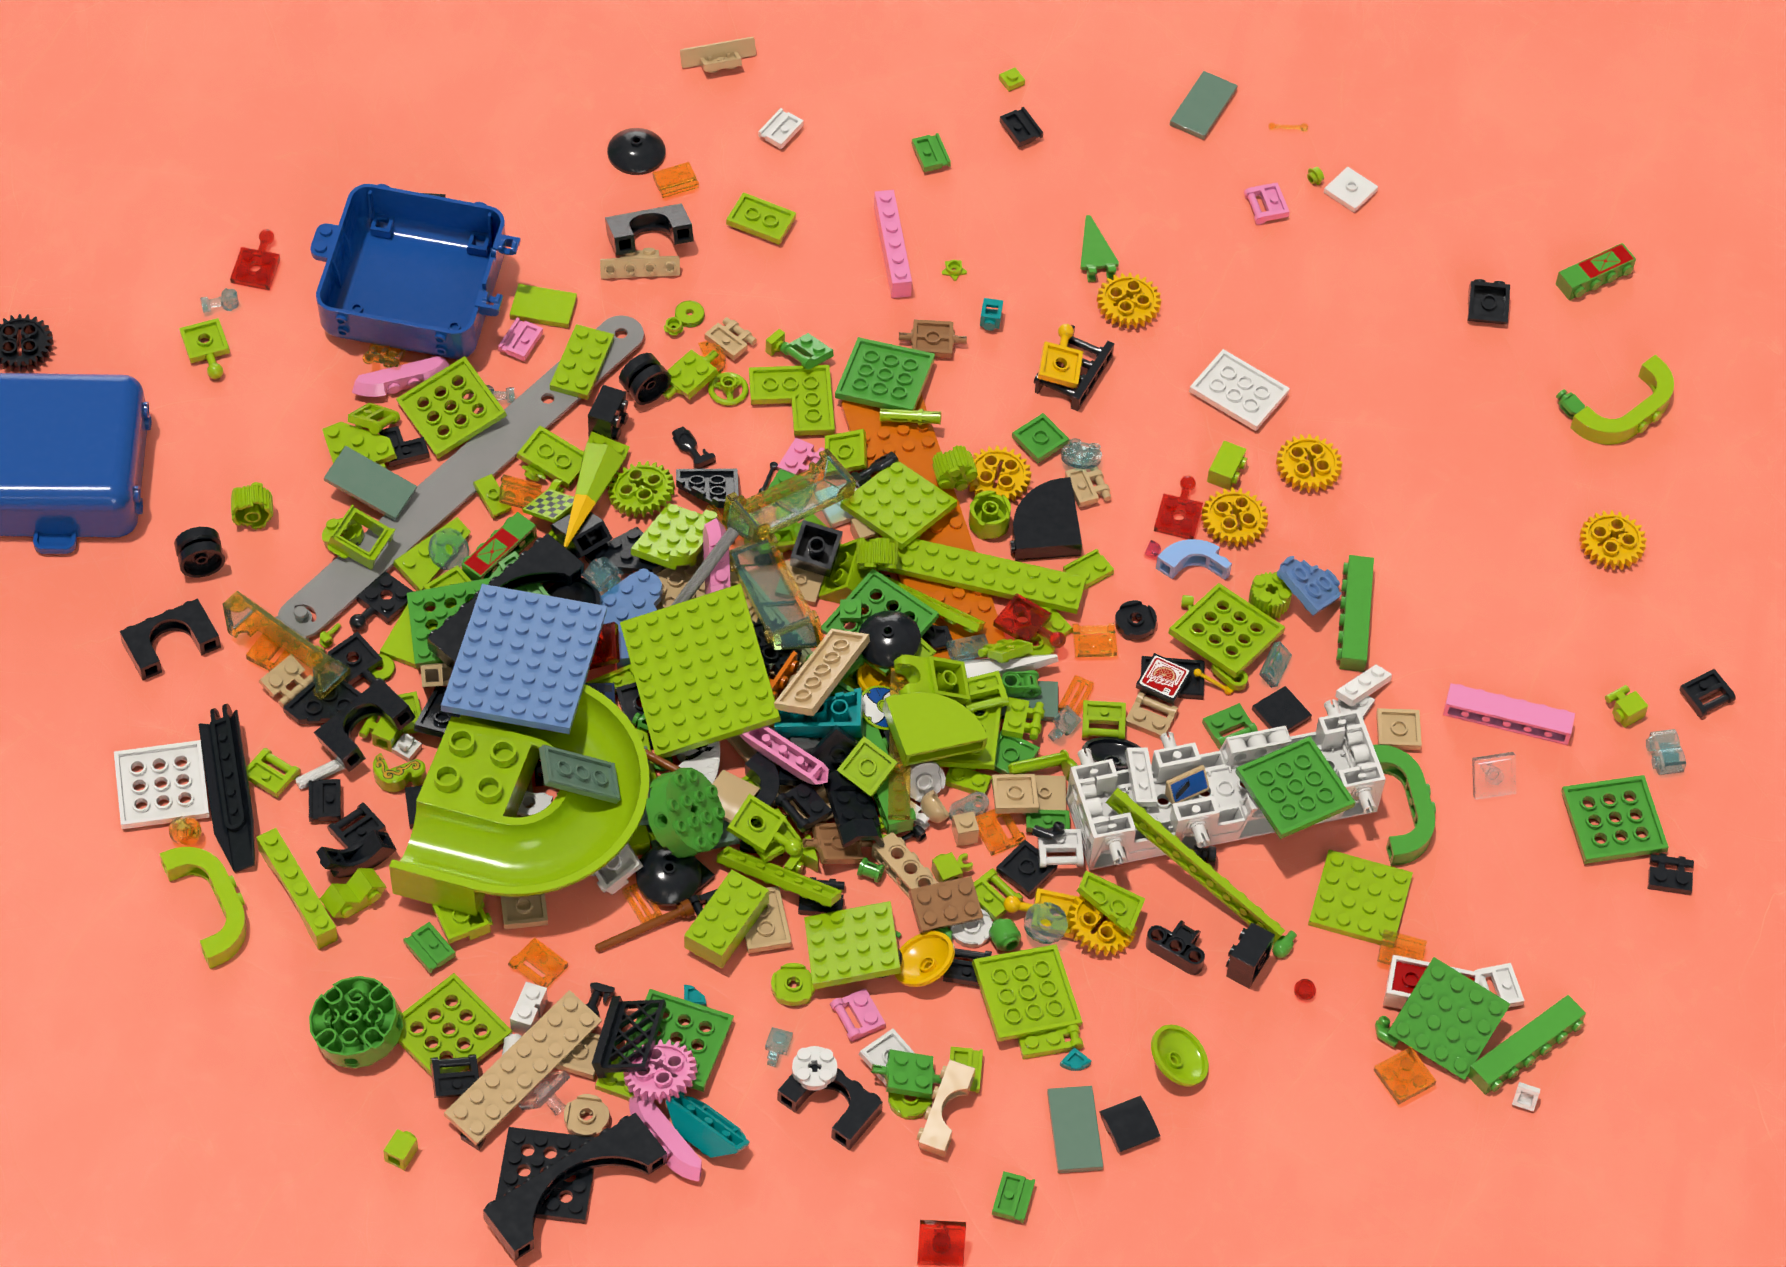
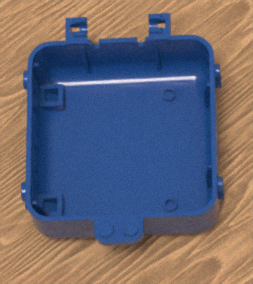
M386 184L359 185L349 193L339 225L328 223L319 225L311 243L312 257L315 260L326 262L316 291L320 323L328 334L339 338L450 359L468 357L476 349L486 315H499L503 295L497 293L496 297L492 296L504 255H516L521 238L506 235L503 214L497 208L488 206L483 202L472 203L391 188Z
M0 373V536H34L33 544L38 553L69 554L76 548L77 537H122L135 529L138 523V515L143 513V499L141 498L147 430H151L152 426L149 402L145 401L142 385L137 379L124 374Z

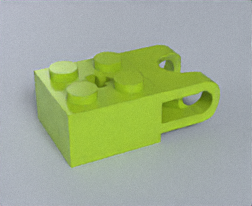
M902 655L894 660L895 672L905 676L909 682L898 691L899 695L912 692H928L946 696L962 705L971 700L965 663L963 661L934 656L925 658L913 655Z

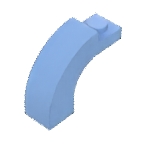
M1188 539L1178 541L1165 548L1157 557L1155 569L1173 579L1183 568L1196 565L1205 567L1226 580L1230 575L1232 563L1227 558L1219 555V546L1204 540Z

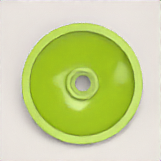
M1169 1024L1160 1027L1153 1034L1151 1039L1152 1056L1155 1064L1164 1076L1182 1086H1195L1205 1079L1209 1068L1207 1054L1200 1041L1190 1031L1181 1026Z

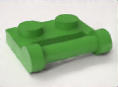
M809 333L790 343L784 342L780 347L782 353L790 355L799 361L807 370L834 356L833 349Z
M1240 703L1207 716L1202 720L1203 726L1218 749L1222 747L1227 737L1258 731L1255 723H1252ZM1244 726V729H1241V730H1239V731H1237V732H1234V733H1232V734H1229V735H1227V736H1225V737L1221 736V735H1223V734H1226V733H1228V732H1230V731H1233V730H1235V729H1238V728Z

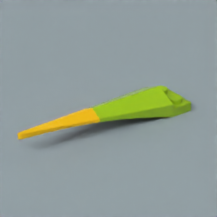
M591 432L583 452L575 497L563 545L566 549L607 486L622 467L630 448L629 446Z

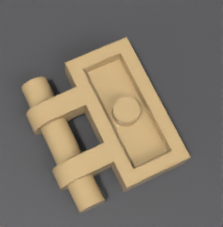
M725 317L722 321L725 326L717 323L704 334L705 340L732 360L738 358L748 349L747 342L751 345L757 342V339L752 336L753 334L749 330H744L737 321L731 320L728 317Z
M1092 465L1090 472L1086 471L1085 466L1065 471V477H1071L1074 498L1079 507L1098 503V495L1102 496L1104 501L1111 500L1110 487L1108 484H1105L1103 472L1098 469L1097 465ZM1091 481L1096 482L1097 486H1093Z
M291 654L262 677L259 683L272 698L280 693L282 698L278 700V703L281 707H284L315 679L311 675L305 679L300 676L305 671V668ZM293 681L297 686L290 691L286 686Z

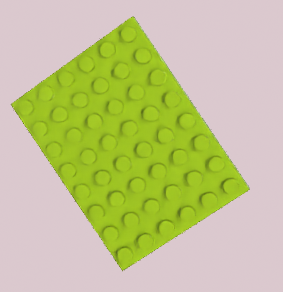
M741 583L620 622L656 755L662 758L671 757L781 721L779 711L774 706V694Z

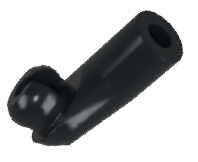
M1059 821L1055 822L1053 827L1049 829L1035 825L1032 835L1052 841L1064 834L1065 825Z

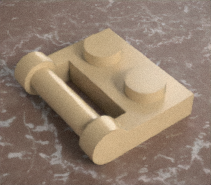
M1139 692L1125 720V725L1160 739L1163 733H1168L1179 707L1174 705L1172 707ZM1143 704L1166 713L1168 716L1166 718L1141 708V705Z

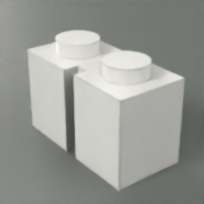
M525 982L510 1017V1028L514 1033L524 1035L539 1020V1017L541 1018L548 1001L546 987Z

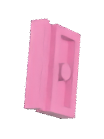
M516 318L500 342L498 351H504L507 355L525 361L543 334V328L527 321L522 322L520 318Z

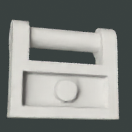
M1064 829V834L1052 841L1037 837L1039 867H1047V865H1076V867H1083L1084 856L1081 829ZM1075 852L1076 856L1046 857V853Z
M1511 963L1474 971L1480 973L1479 985L1489 991L1486 977H1491L1497 996L1509 1002V1008L1524 1004L1525 1000Z

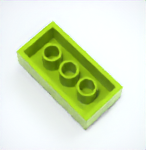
M731 869L685 933V949L723 968L768 905L769 889Z

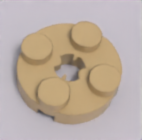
M582 1094L577 1096V1099L567 1103L564 1109V1124L568 1133L583 1137H598L609 1124V1109L602 1102L601 1098L592 1094ZM585 1112H588L593 1117L589 1120H583L580 1116H584Z

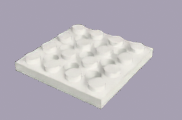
M201 740L114 751L122 829L187 821L189 818L190 820H192L191 818H210ZM180 760L187 762L186 765L181 767L177 766L176 763ZM158 763L165 764V767L162 769L154 768ZM136 766L143 767V770L140 772L132 771ZM182 778H186L189 780V782L184 785H180L177 783ZM160 781L167 782L165 787L159 788L156 786ZM138 784L145 785L143 790L137 791L134 789ZM182 797L191 798V800L187 803L180 802V799ZM165 799L169 801L165 806L158 805L160 800ZM144 802L147 804L143 809L136 808L138 803Z

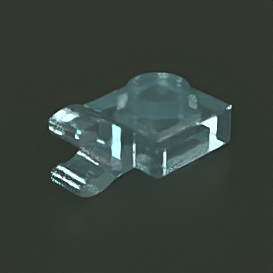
M1066 705L1052 720L1056 726L1047 736L1053 742L1063 734L1067 736L1071 734L1082 719Z
M775 1027L771 1028L765 1044V1050L769 1051L767 1065L776 1067L779 1055H787L793 1039V1032Z

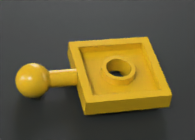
M1062 324L1058 328V335L1061 338L1060 345L1047 341L1044 342L1038 379L1072 388L1078 386L1083 351L1067 347L1068 340L1074 334L1071 325ZM1056 362H1062L1065 367H1058Z
M1037 888L1034 904L1021 902L1018 897L1013 895L1008 896L1004 900V908L1009 913H1015L1018 910L1032 913L1030 930L1072 939L1075 935L1069 933L1072 927L1067 926L1069 918L1066 916L1070 905L1078 896ZM1057 910L1061 916L1054 917L1049 911Z

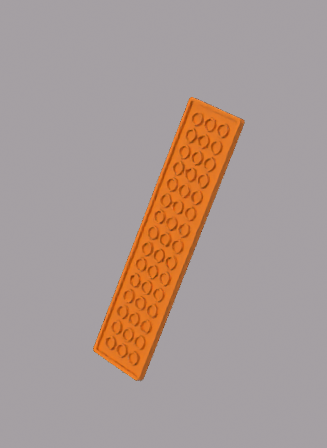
M921 394L915 410L923 409L927 411ZM846 400L842 401L841 409L848 430L864 429L866 432L867 468L875 460L892 451L897 456L899 462L940 488L933 470L932 458L934 455H937V452H941L932 424L923 423V425H918V423L881 422L880 408ZM954 488L941 489L957 500V506L923 532L920 538L916 539L976 552ZM896 574L900 583L985 622L983 630L970 633L965 631L962 625L948 623L944 620L945 617L939 615V618L933 625L948 626L954 647L937 651L934 657L957 661L982 658L978 655V650L982 649L984 645L996 644L997 641L1006 639L991 595Z

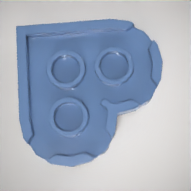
M1294 556L1287 557L1277 571V576L1285 582L1292 594L1301 601L1305 609L1313 616L1334 603L1342 593L1339 592L1338 588L1340 585L1339 580L1330 570L1323 571L1318 568V565L1311 566L1305 560L1300 562L1294 559Z
M643 568L629 575L601 596V605L607 606V610L620 623L656 611V606L661 602L663 585L657 575Z

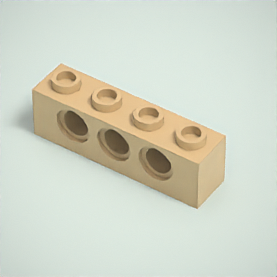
M893 832L883 837L884 847H879L877 843L872 845V858L879 865H885L884 871L909 899L908 891L910 889L938 883L933 877L931 870L928 867H924L920 863L918 856L914 852H910L906 847L904 840L901 837H897Z

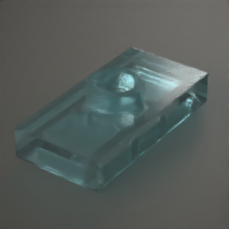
M985 634L948 641L946 647L951 660L965 661L980 658L978 650L987 645L988 641Z

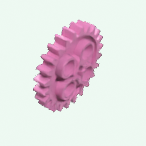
M659 1040L658 1045H654L647 1071L623 1072L624 1080L629 1092H633L635 1098L640 1096L641 1101L649 1098L650 1103H653L655 1099H658L660 1104L663 1098H666L670 1102L671 1096L674 1095L676 1098H679L680 1091L687 1093L686 1086H693L692 1080H696L695 1073L698 1072L697 1064L692 1051H688L686 1045L680 1047L679 1042L672 1045L671 1040L663 1044L662 1040ZM640 1056L631 1063H642L643 1058Z

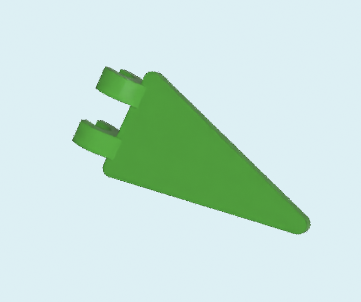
M1086 215L1080 269L1086 270L1088 282H1095L1096 269L1106 268V277L1113 280V275L1116 273L1119 261L1090 215Z

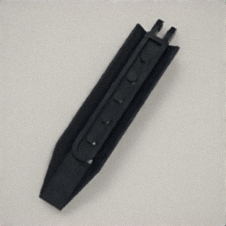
M227 703L222 705V718H220L217 708H213L210 711V724L200 723L198 726L214 835L233 871L236 873L255 866L254 816L238 710L236 709L232 714V709Z

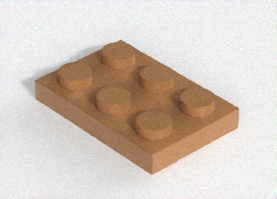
M972 876L913 888L908 891L920 933L977 921L983 918Z

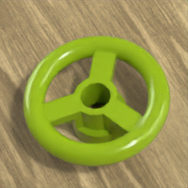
M724 372L718 374L710 381L708 392L715 402L731 406L742 402L746 398L748 384L742 376L732 372ZM742 385V393L733 399L732 393L734 389ZM714 388L722 390L726 394L727 400L718 397Z

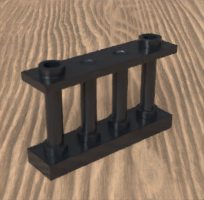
M1073 334L1068 340L1067 347L1072 344L1095 354L1097 357L1095 361H1088L1082 358L1081 366L1086 368L1088 372L1086 375H1079L1078 388L1071 389L1064 385L1038 379L1037 373L1033 382L1035 384V393L1038 394L1042 387L1046 386L1069 396V399L1072 400L1071 409L1078 411L1113 357L1115 343L1107 340L1104 347L1100 346L1099 348L1074 337Z

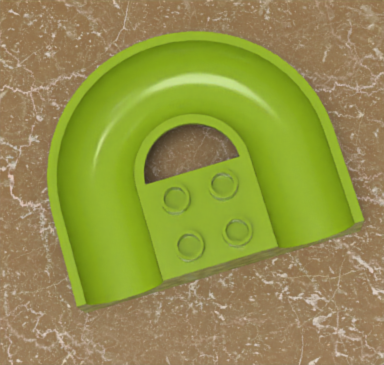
M586 684L582 691L570 734L461 715L459 718L451 716L416 800L415 821L406 851L400 861L392 859L389 865L393 894L477 916L485 894L506 897L545 894L573 885L603 868L630 841L640 824L646 808V799L648 798L650 787L649 765L645 748L636 728L615 703ZM542 745L615 763L621 799L617 804L560 789L554 801L542 811L526 817H516L540 757L539 748Z

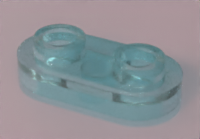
M975 792L951 804L949 808L950 820L952 821L953 815L974 811L975 817L984 814L989 807L987 795Z

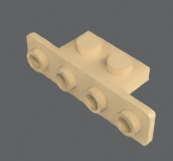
M754 37L680 49L682 68L701 65L703 70L709 73L725 68L735 69L737 66H742L741 58L756 55Z
M644 248L643 250H636L634 253L619 255V258L600 259V275L602 279L679 276L680 258L679 256H659V250Z

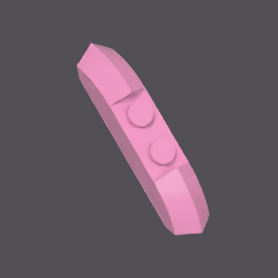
M436 356L362 374L355 380L352 393L367 397H379L412 389L448 367L449 363L444 358Z
M717 518L704 525V560L726 532L725 527ZM729 549L706 578L705 595L731 587Z
M764 726L739 734L756 751L797 778L814 785L828 783L829 769L823 762L771 728Z
M634 1096L630 1097V1115L636 1113L667 1152V1158H669L666 1163L667 1166L682 1177L699 1181L702 1171V1160L654 1102L650 1103L649 1098L641 1101L640 1096L636 1098Z

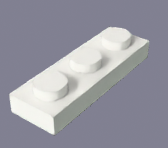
M1376 664L1337 689L1335 697L1352 707L1390 682L1392 674Z
M1127 748L1125 755L1133 800L1141 807H1156L1158 801L1148 748Z

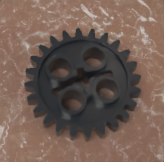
M19 314L16 319L10 315L9 321L3 318V324H0V364H2L3 369L10 366V370L13 371L15 367H18L19 372H21L22 368L26 367L29 371L30 365L37 368L38 361L44 363V357H50L49 352L53 351L52 345H54L52 331H50L49 325L44 324V320L38 322L36 316L31 320L29 314L25 318H22L21 314ZM20 329H21V336H22V339H21L22 355H21V356H19V349H18V347H19L18 331H19Z
M760 618L757 619L756 623L752 620L768 676H770L771 672L777 675L793 651L797 652V661H800L803 648L800 645L801 639H796L797 633H790L791 627L785 629V623L778 625L776 619L773 623L769 622L768 618L765 619V622H762Z

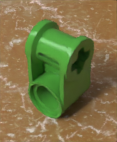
M1035 670L1009 671L1002 676V682L1008 698H1035L1042 693L1041 687L1038 685L1039 673Z

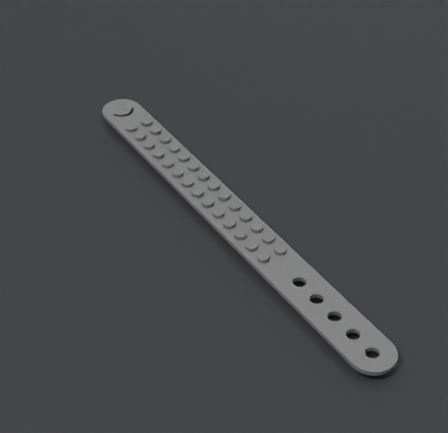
M623 315L613 316L596 328L597 330L614 334V341L594 387L642 344L644 331L636 319ZM624 331L627 333V336L625 338H617L615 333ZM559 362L504 409L507 414L505 418L470 439L419 484L395 521L385 515L379 520L385 526L396 530L391 542L388 541L376 559L372 570L350 557L343 559L338 556L280 608L278 612V625L281 631L294 639H307L318 634L357 599L359 593L385 571H389L394 566V560L419 544L477 492L473 486L474 481L490 474L494 477L517 456L518 451L539 426L548 429L581 398L550 390L549 385ZM551 396L554 398V401L547 404L542 402V398ZM368 529L364 534L362 542L360 544L357 542L355 545L370 552L380 536ZM306 608L311 609L316 614V620L314 622H312L311 612Z

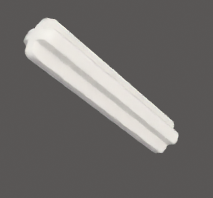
M334 759L295 779L299 789H304L309 786V780L318 782V780H322L345 768Z

